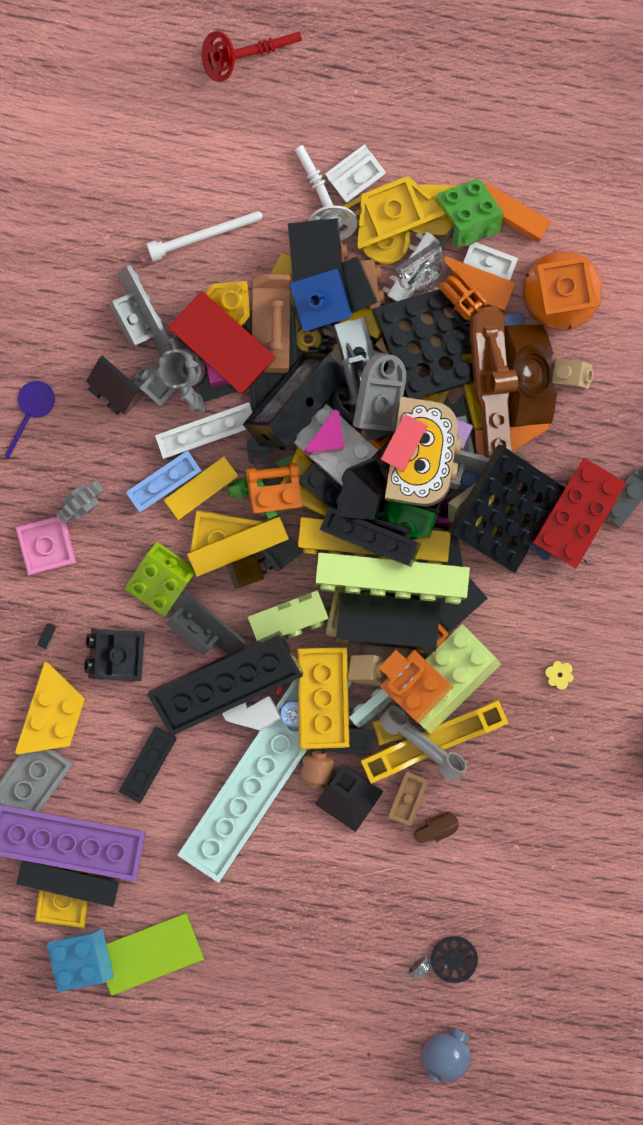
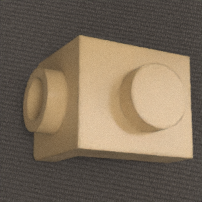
M555 359L553 384L589 389L590 383L593 380L592 364L583 361Z

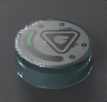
M426 956L420 957L409 968L407 974L413 980L420 979L430 969L431 961Z

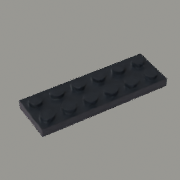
M278 631L150 690L148 697L170 735L173 736L303 676V671L282 633Z

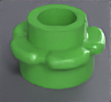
M245 478L236 480L227 486L230 492L228 493L229 497L234 496L235 499H241L249 494Z

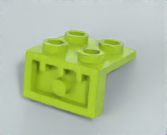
M156 542L125 586V590L160 615L166 616L183 589L195 575V571L189 563L159 542Z

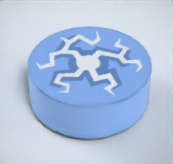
M297 701L287 702L281 709V719L288 726H298Z

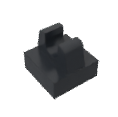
M247 440L246 450L249 462L254 464V456L261 454L264 458L263 464H267L272 452V446H261L256 440Z

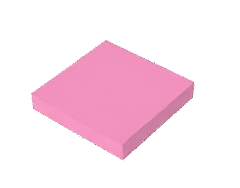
M58 517L15 527L28 576L77 563L67 524H63Z

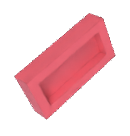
M404 414L381 460L404 472L428 426Z

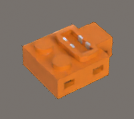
M395 650L379 667L388 676L380 687L417 723H420L453 688L415 650L406 659Z

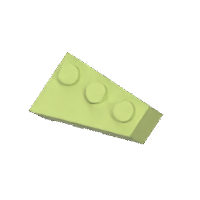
M318 590L248 616L257 641L278 631L283 636L287 634L289 639L302 634V628L310 626L311 629H315L325 625L324 620L329 619Z

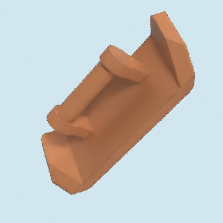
M262 274L253 279L252 336L276 357L264 372H289L291 289L289 283H291V277L287 274Z

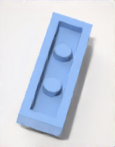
M187 450L129 489L126 493L141 513L202 472V470Z

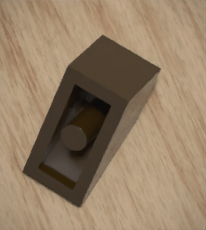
M257 556L227 565L235 589L264 580L263 574L267 573L263 560H258Z

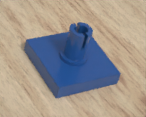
M339 269L289 283L303 332L353 317Z

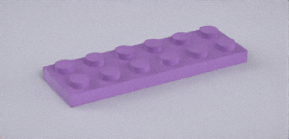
M0 804V856L137 881L146 831Z

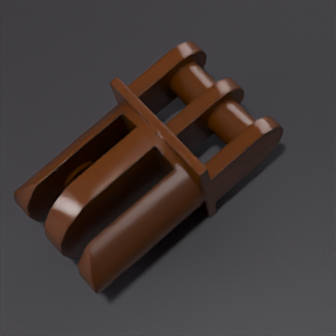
M449 811L426 818L428 824L417 829L414 832V837L418 843H424L433 838L439 843L438 841L453 835L458 830V819Z

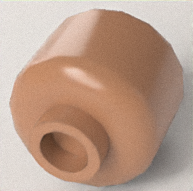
M312 750V753L306 754L302 759L301 779L309 787L324 788L333 778L334 760L327 755L326 751Z

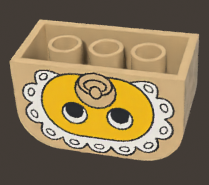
M401 397L396 429L404 414L424 423L428 427L404 472L390 465L385 499L386 501L410 505L432 506L445 498L450 488L451 479L456 480L458 463H454L455 455H460L462 438H458L457 418L453 411L442 403Z

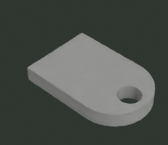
M380 353L373 356L365 365L361 376L354 415V427L396 431L400 399L404 395L406 384V369L403 362L397 356ZM388 361V369L384 372V364Z

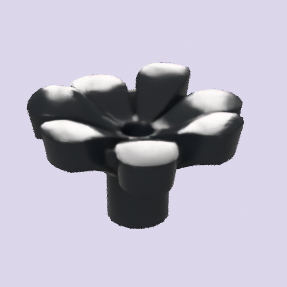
M329 336L323 337L318 347H308V353H329V348L327 347Z

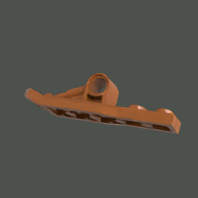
M497 306L480 308L471 318L470 323L475 397L481 408L485 457L491 458L498 444L512 452L508 400L510 392H515L518 388L517 373L515 370L509 369L507 365L505 342L506 316Z

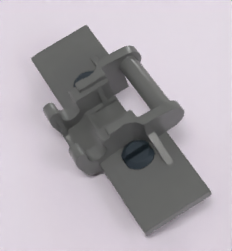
M364 318L332 325L342 360L338 363L340 367H343L352 398L350 400L351 406H356L363 369L367 362L375 356ZM363 428L366 441L395 433V431Z

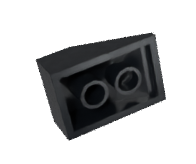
M102 355L86 381L91 385L88 390L98 399L101 396L109 401L106 406L116 415L122 412L126 416L145 394Z

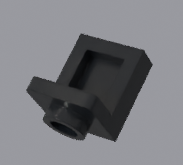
M289 534V540L262 551L265 556L262 560L270 570L280 571L302 554V551Z

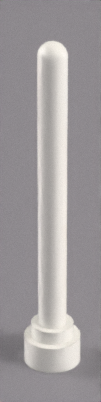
M256 211L164 243L162 241L156 242L155 240L146 244L151 259L155 262L161 260L162 256L166 255V252L262 220L263 215L261 212Z

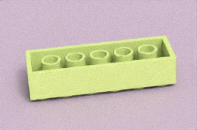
M319 553L316 586H320V591L335 592V588H345V593L360 594L361 590L370 591V595L385 597L386 593H395V598L410 599L411 595L420 596V600L435 602L436 598H445V603L459 604L461 600L467 598L470 568L413 562L412 567L389 559Z

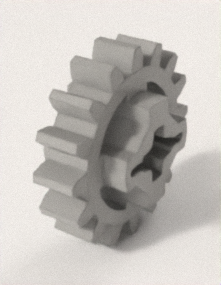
M98 481L93 482L89 487L82 484L61 502L64 507L56 516L63 524L68 523L72 518H75L78 522L100 503L97 497L105 489Z

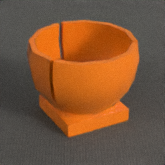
M554 251L536 259L525 274L526 277L523 284V299L531 317L548 329L568 331V328L572 330L591 319L601 303L602 282L595 266H592L593 263L588 261V257H582L576 252Z

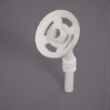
M303 145L296 148L295 152L308 174L306 178L310 179L309 183L313 184L312 189H316L323 208L315 211L308 221L338 218L339 228L343 224L348 226L343 231H340L341 241L350 237L357 228L356 215L346 207L333 206L324 185L326 181L322 180V175H319L320 170H316Z

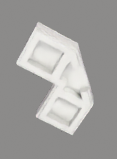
M269 696L249 708L245 702L222 713L228 722L259 731L281 719L275 704Z

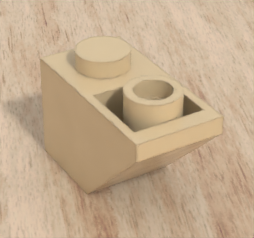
M352 655L348 680L363 686L380 688V685L388 678L379 669L386 659L376 655Z

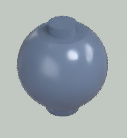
M452 1028L450 1033L442 1032L429 1038L423 1046L421 1053L422 1066L427 1072L426 1077L437 1084L440 1081L444 1083L454 1082L463 1077L468 1071L471 1062V1053L467 1046L470 1038L456 1028Z

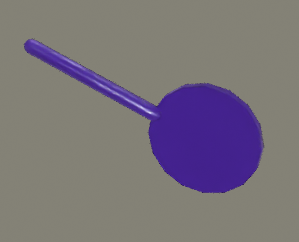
M31 381L20 390L18 404L26 415L5 454L6 458H9L29 418L43 417L53 409L55 395L51 387L46 383Z

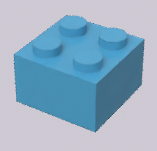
M103 928L58 937L46 943L58 992L102 984L114 977Z

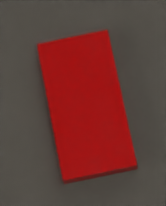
M203 291L168 326L169 330L241 395L276 359L270 351Z

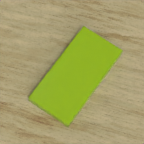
M187 912L106 943L114 975L106 983L112 996L204 960Z

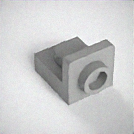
M150 364L138 371L133 382L160 407L176 390V388L164 385L160 377L156 376V369Z

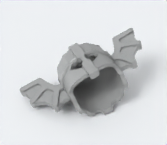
M174 334L172 338L168 339L173 350L164 352L159 359L156 376L160 377L162 383L170 388H181L182 395L180 398L189 403L191 411L205 412L202 395L196 393L192 387L202 381L207 367L206 362L193 350L184 349L185 343Z

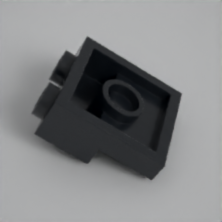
M91 628V633H88L86 636V647L90 648V655L84 662V671L88 673V678L142 681L145 632Z

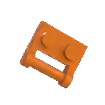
M289 463L285 467L262 470L250 468L246 470L252 514L303 507L297 463ZM289 476V484L257 486V480Z

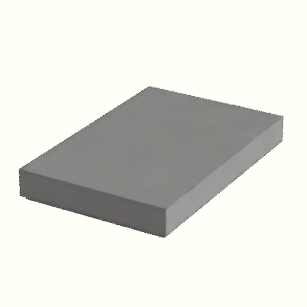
M54 749L18 755L0 780V804L40 812L74 763Z

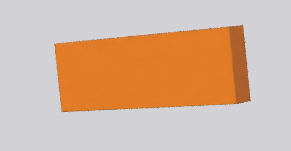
M487 183L485 187L504 213L502 222L539 243L551 221Z

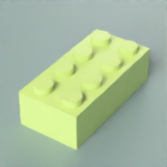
M463 624L436 649V652H433L426 659L453 688L419 724L431 734L501 665L498 659Z

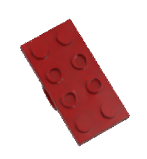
M583 458L532 544L576 569L624 489L626 482Z

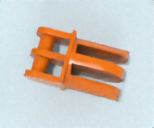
M457 270L438 285V288L455 305L453 310H457L468 321L479 308L487 306L486 300L477 291L478 287L476 286L473 289Z

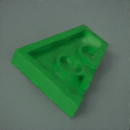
M389 501L386 515L379 518L412 528L410 538H430L438 514L409 504Z

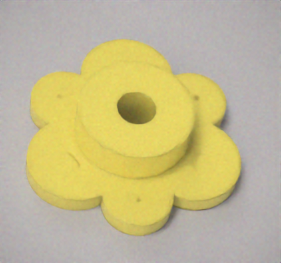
M556 661L553 666H549L545 671L546 676L549 678V685H556L561 690L566 689L568 682H572L574 676L571 674L572 666L569 663L562 664L560 661Z

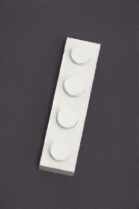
M249 402L155 435L163 459L247 430L242 424L252 414Z

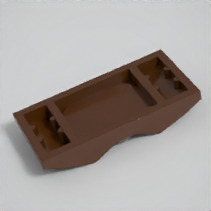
M506 325L507 365L509 369L515 370L518 376V388L515 392H510L509 396L511 426L552 424L557 392L551 381L550 364L553 350L548 334L543 325Z

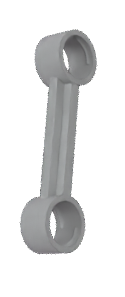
M390 706L381 715L380 723L388 733L393 735L400 733L438 764L440 773L447 780L456 781L467 770V764L459 754L455 752L447 754L411 725L408 715L402 708Z

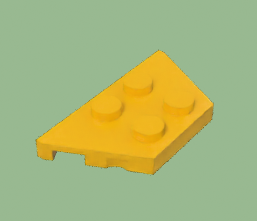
M409 176L403 177L361 195L357 248L361 250L447 214Z
M44 662L15 751L17 755L70 747L85 698L47 662Z

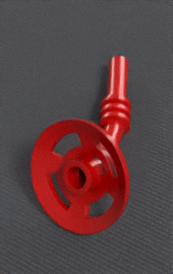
M221 31L211 32L205 38L202 46L204 69L213 81H225L233 72L235 59L256 54L265 55V52L269 54L270 50L275 52L277 48L302 41L301 33L299 31L275 39L270 37L268 41L263 39V42L258 41V44L234 49L229 37ZM220 37L221 41H218L213 45V42ZM210 53H212L213 61L217 65L215 69L211 63ZM222 71H227L226 74L221 75Z

